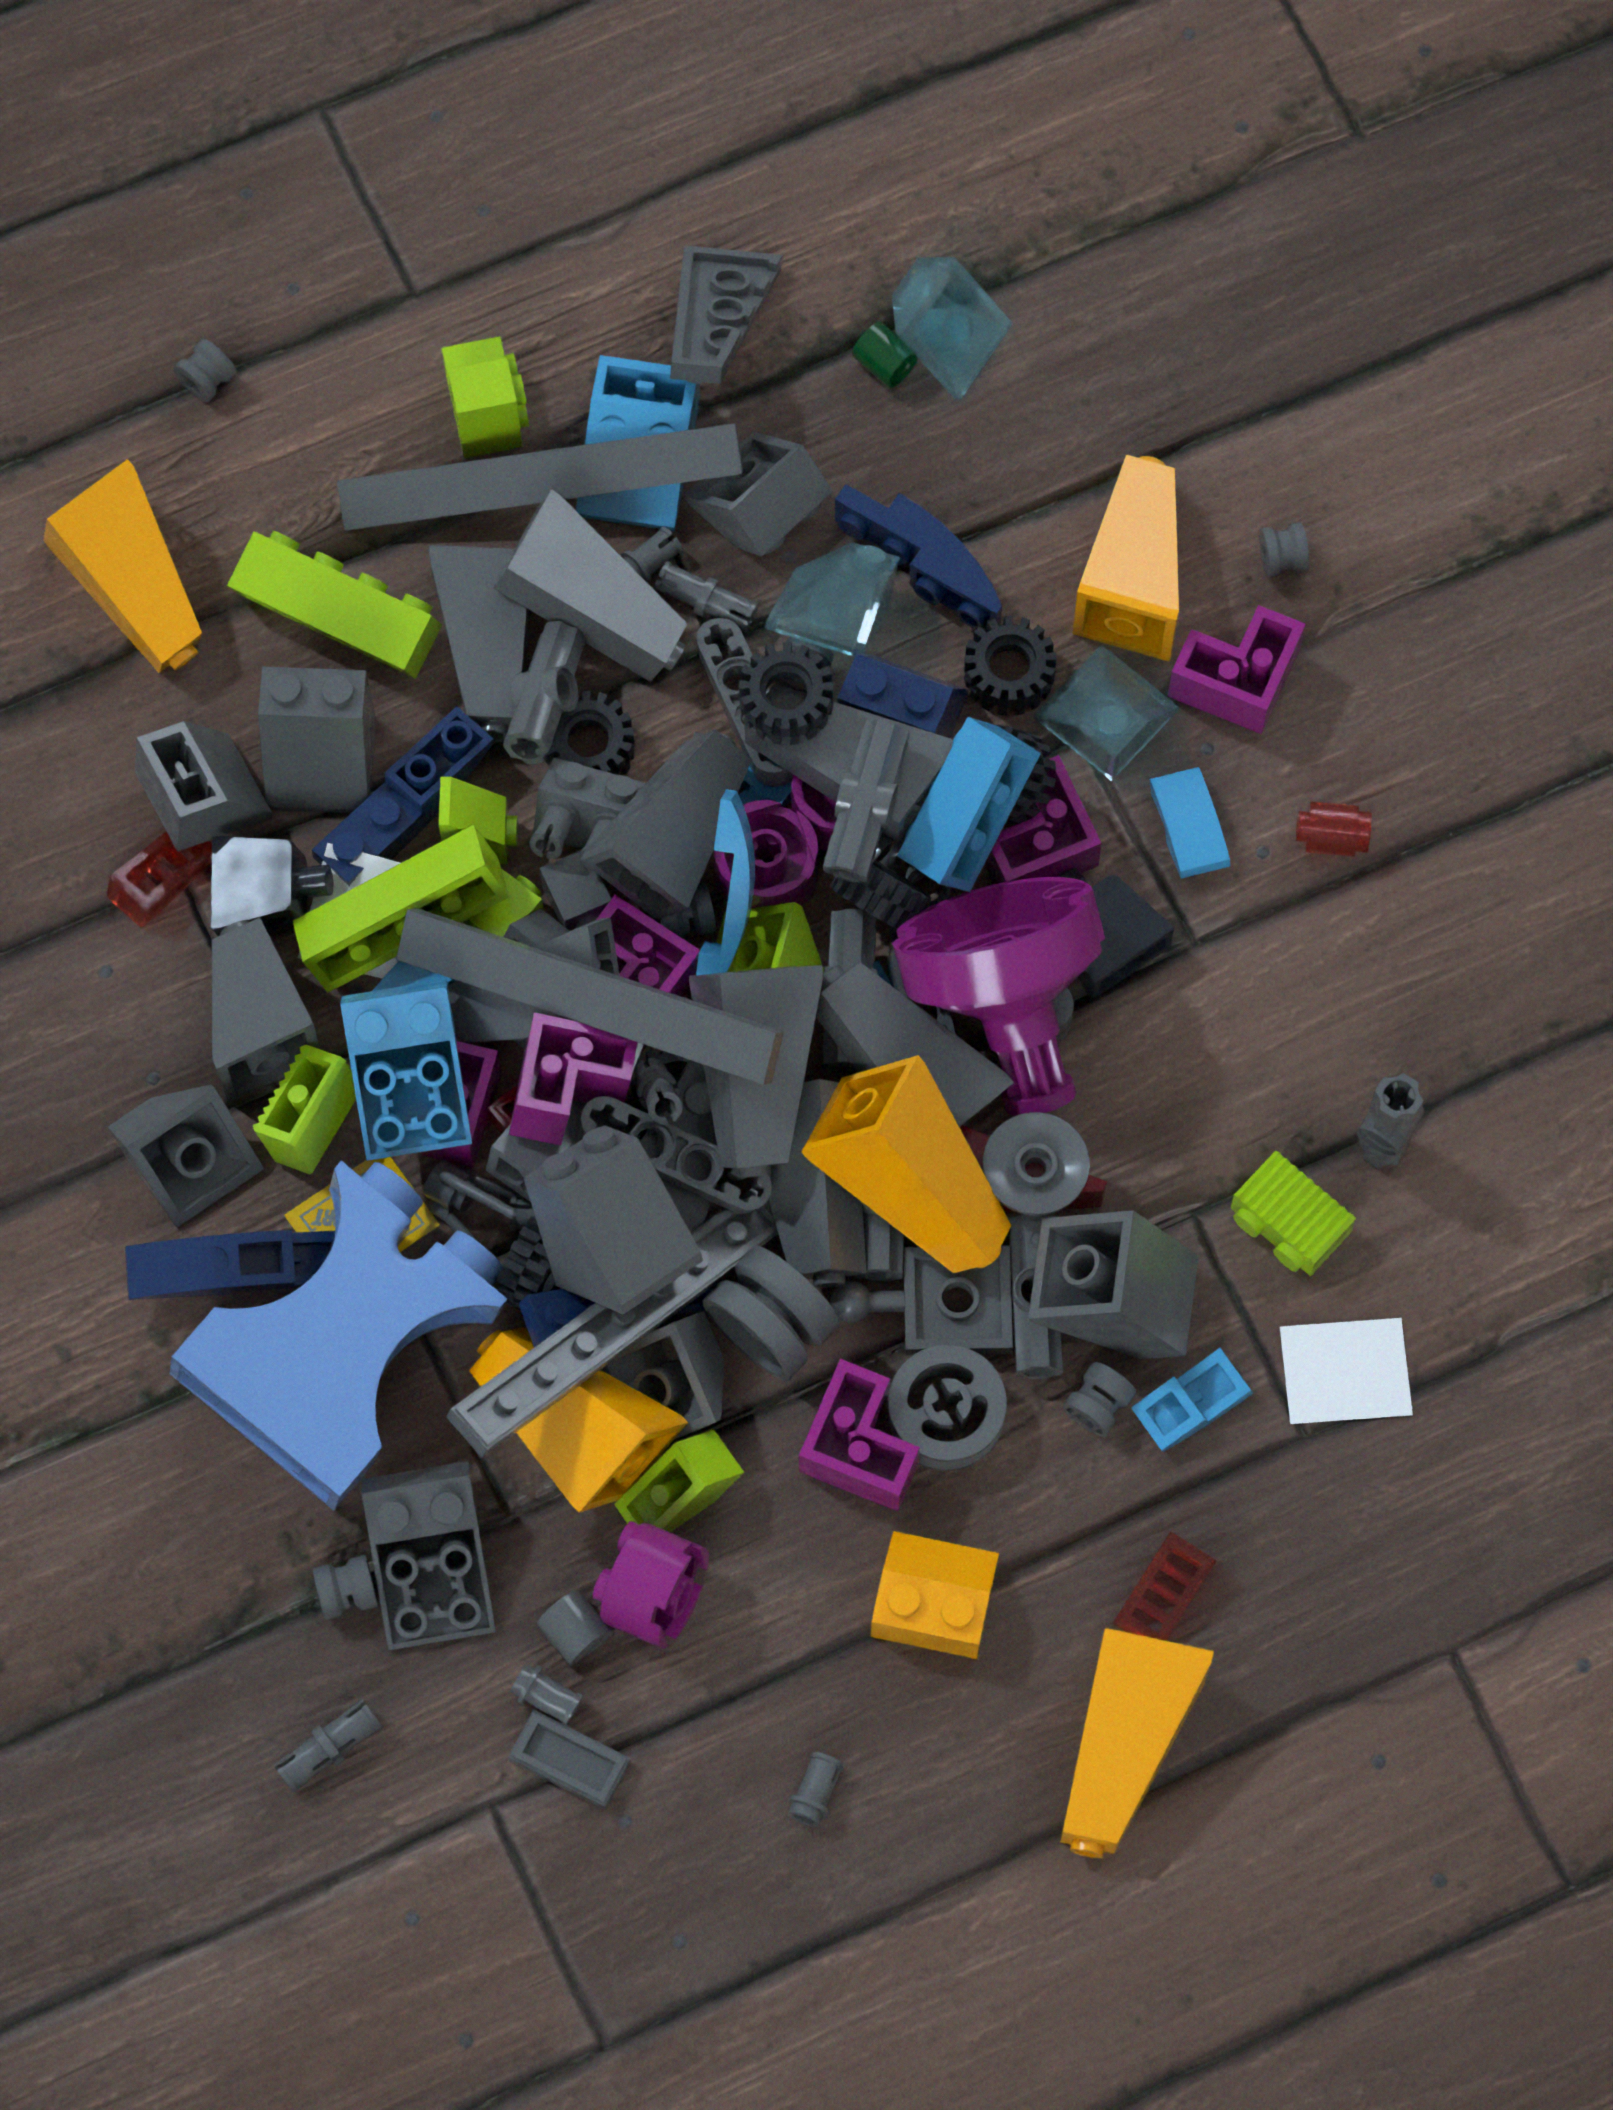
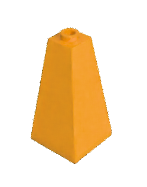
M1126 455L1077 590L1072 634L1170 662L1179 615L1175 468L1166 466L1161 460L1154 457L1141 456L1137 458Z
M127 459L47 518L43 541L158 673L170 665L177 671L199 653L195 646L199 644L202 632L136 470Z
M919 1055L842 1077L801 1153L816 1167L952 1273L976 1267L984 1268L992 1264L1001 1253V1245L1011 1227V1223L992 1192L987 1178Z
M521 1327L503 1332L496 1330L482 1342L477 1350L480 1358L469 1369V1372L480 1386H483L534 1348L528 1329ZM600 1370L516 1433L569 1503L580 1513L618 1501L645 1474L689 1422L677 1412Z
M1105 1628L1060 1841L1071 1844V1852L1090 1858H1102L1104 1852L1112 1854L1116 1852L1204 1687L1214 1651Z

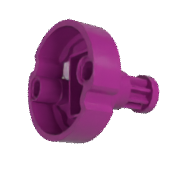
M1037 877L1008 881L948 898L922 910L914 917L905 921L897 929L899 939L895 940L892 945L906 995L911 1000L921 1004L936 1006L982 1020L990 1050L996 1052L1000 1069L1014 1082L1001 1094L1007 1114L1017 1116L1032 1112L1046 1113L1072 1101L1077 1093L1073 1078L1064 1071L1056 1036L1060 1031L1053 1000L1102 952L1100 942L1105 939L1092 887L1084 881L1067 877Z

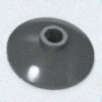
M1024 1113L1008 1119L992 1133L984 1150L983 1173L995 1197L1009 1209L1025 1215H1048L1066 1208L1081 1194L1089 1175V1153L1081 1135L1068 1122L1047 1113ZM1031 1163H1038L1044 1167L1045 1173L1040 1177H1031L1027 1174L1025 1168Z

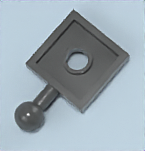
M1001 1246L1000 1255L987 1267H976L952 1273L920 1247H904V1291L870 1292L860 1282L845 1281L844 1286L836 1287L830 1297V1305L839 1320L845 1323L860 1322L870 1312H904L905 1355H914L921 1350L938 1345L961 1346L978 1354H1012L1010 1246ZM954 1288L964 1289L972 1296L973 1304L964 1312H952L943 1304L942 1298L944 1294Z

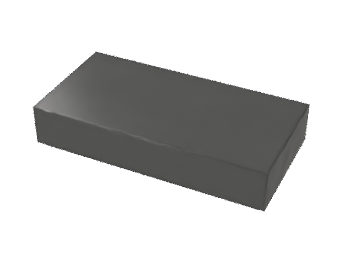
M534 1709L508 1756L509 1762L604 1810L607 1809L631 1763V1758Z

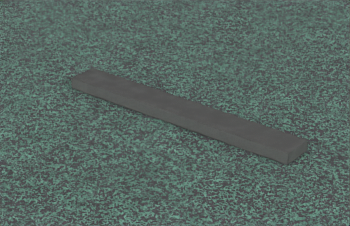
M734 423L337 480L344 531L541 503L550 490L560 494L564 499L744 473L737 424Z
M418 908L407 909L396 958L398 961L762 1085L772 1083L784 1033L782 1030Z
M752 1188L739 1197V1199L745 1201L750 1196H757L758 1191ZM769 1200L765 1205L751 1213L741 1214L724 1208L691 1232L704 1261L624 1315L598 1303L593 1304L451 1408L446 1416L447 1419L483 1458L733 1272L735 1265L753 1246L765 1248L776 1240L779 1234Z

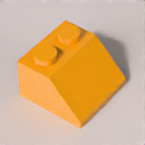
M893 1531L873 1612L871 1637L977 1659L999 1553Z

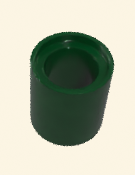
M877 322L870 326L859 338L852 351V357L889 388L899 385L913 370L919 358L918 352L882 322Z

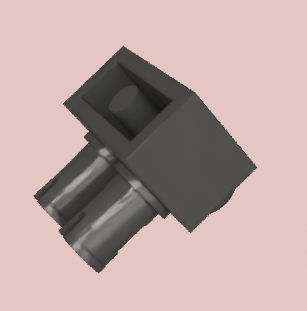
M553 757L538 788L533 835L529 842L532 852L542 857L546 847H550L547 852V859H556L560 856L563 845L566 844L582 849L579 855L581 860L587 848L646 783L627 776L608 773L583 766L576 762ZM580 861L584 868L592 871L591 868H589L582 861Z

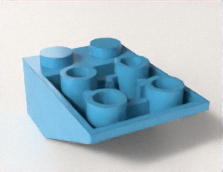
M600 355L591 397L585 445L694 429L700 402V383L695 384L686 380L670 379L671 365ZM684 482L578 497L576 511L583 518L656 529L666 527L670 531H675Z
M447 979L342 996L340 1005L366 1161L472 1144Z

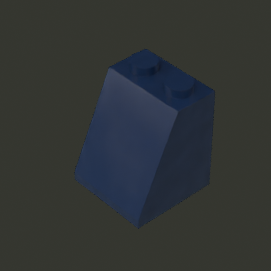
M856 653L837 697V703L951 738L968 698L969 690L875 655Z

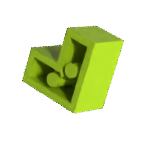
M500 336L442 347L445 374L463 457L468 458L523 447L520 428L529 427V421L525 405L524 386L521 374H518L514 353L504 355Z

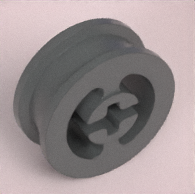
M938 1345L926 1348L907 1359L893 1378L887 1407L890 1433L896 1438L920 1447L919 1465L938 1471H955L967 1468L986 1457L999 1440L1006 1415V1391L1002 1379L993 1365L975 1351L956 1345ZM938 1375H953L969 1382L970 1384L964 1385L956 1379L944 1378L941 1381L940 1393L947 1405L957 1403L955 1421L960 1431L966 1428L973 1407L984 1409V1421L974 1433L958 1441H938L925 1435L923 1432L930 1431L939 1437H951L953 1422L945 1410L936 1413L938 1394L932 1384L924 1394L923 1406L916 1410L909 1407L908 1399L920 1383Z

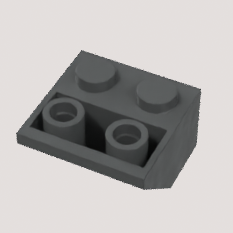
M183 721L136 738L135 774L177 852L212 840L214 836H223L272 818V811L228 733Z

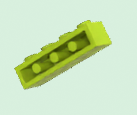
M255 531L253 532L227 584L229 588L254 603L414 679L417 678L442 627V624L430 615L433 606L407 593L402 601L386 594L389 587L387 584L368 574L361 572L358 580L341 573L344 564L317 551L314 559L297 552L300 543L279 532L273 531L270 538Z
M473 824L293 920L302 962L327 993L397 957L407 909L418 908L461 923L507 899L509 894L498 856Z

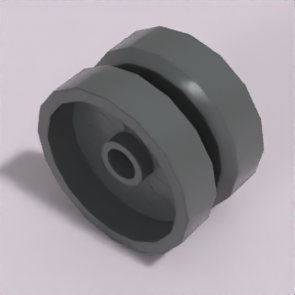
M753 1246L735 1265V1273L739 1284L732 1281H720L704 1298L703 1308L718 1329L750 1360L772 1376L783 1381H790L807 1362V1352L803 1343L812 1346H822L839 1327V1318L822 1294L802 1274L773 1252L761 1246Z

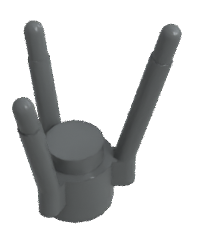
M446 1159L435 1166L423 1188V1195L434 1201L430 1212L444 1220L454 1232L457 1230L462 1231L478 1241L476 1237L453 1213L455 1209L462 1213L476 1200L492 1210L513 1219L517 1216L516 1209L483 1190L510 1201L512 1197L524 1198L510 1187L482 1177L466 1166L459 1168Z

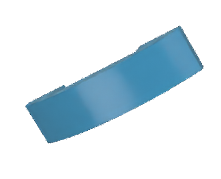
M726 789L720 800L714 851L734 854L722 944L704 942L698 956L696 975L727 972L738 951L750 917L755 885L754 845L745 808L738 792L735 790Z

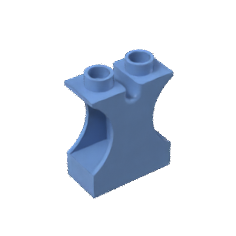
M342 1161L335 1167L329 1187L335 1213V1238L330 1253L318 1271L296 1291L272 1303L244 1309L214 1307L172 1355L169 1372L171 1376L333 1511L373 1466L382 1448L376 1424L375 1403L379 1380L390 1362L411 1342L436 1329L463 1323L492 1325L499 1317L507 1301V1298L493 1287L497 1282L498 1274L504 1267L490 1251L462 1231L457 1230L444 1246L436 1242L419 1259H407L402 1256L397 1246L406 1237L411 1223L410 1219L423 1205V1201L407 1182L378 1162H374L362 1177Z

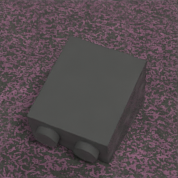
M262 667L258 719L265 800L270 810L352 813L371 795L376 716L366 670Z
M260 917L251 922L241 920L232 923L221 931L220 936L212 939V1061L228 1103L285 1077L284 1073L290 1071L289 1064L296 1062L294 1056L301 1053L299 1047L309 1045L320 1049L314 1024Z
M605 1125L592 1129L583 1136L581 1141L560 1154L550 1156L542 1163L541 1167L524 1177L556 1286L624 1315L704 1261L697 1243L641 1142L634 1136Z
M1134 1210L1042 1218L1028 1319L1036 1324L1138 1359L1186 1356L1199 1256Z

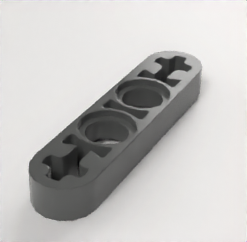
M716 618L705 622L698 629L696 636L699 658L743 752L752 758L750 763L752 772L757 780L766 786L778 787L786 785L792 781L793 774L780 765L774 766L771 761H767L766 756L745 743V726L742 724L744 713L741 714L739 691L730 690L724 685L729 677L741 674L745 664L751 666L750 657L752 653L740 628L733 621ZM721 639L724 644L728 645V659L723 661L718 646L712 644L714 640Z
M608 1096L595 1097L583 1105L577 1113L576 1128L581 1139H583L587 1132L596 1127V1122L589 1118L590 1114L596 1115L602 1109L610 1112L608 1121L620 1128L628 1124V1119L634 1121L635 1124L628 1131V1135L637 1138L642 1130H654L660 1134L664 1144L661 1155L658 1158L650 1159L659 1177L733 1212L741 1214L751 1213L765 1205L771 1196L772 1184L769 1175L751 1177L753 1179L751 1187L758 1191L757 1196H750L745 1201L738 1198L740 1189L727 1182L720 1185L719 1191L715 1190L713 1186L722 1176L724 1167H721L718 1146L669 1123L666 1125L658 1124L652 1120L649 1114ZM690 1152L703 1153L710 1160L712 1169L706 1180H693L686 1173L684 1162ZM730 1168L724 1175L734 1181H741L746 1178L739 1177V1168Z

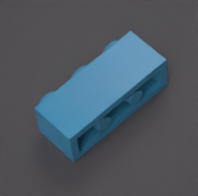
M967 717L962 729L955 735L952 748L938 776L930 785L929 794L915 821L909 826L905 835V841L897 856L941 885L970 892L1041 753L997 725Z

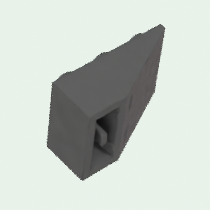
M469 1461L362 1479L361 1494L388 1650L496 1632Z

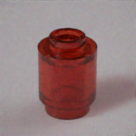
M1310 801L1308 811H1298L1295 841L1305 842V853L1354 857L1355 852L1368 853L1372 812L1359 811V805Z

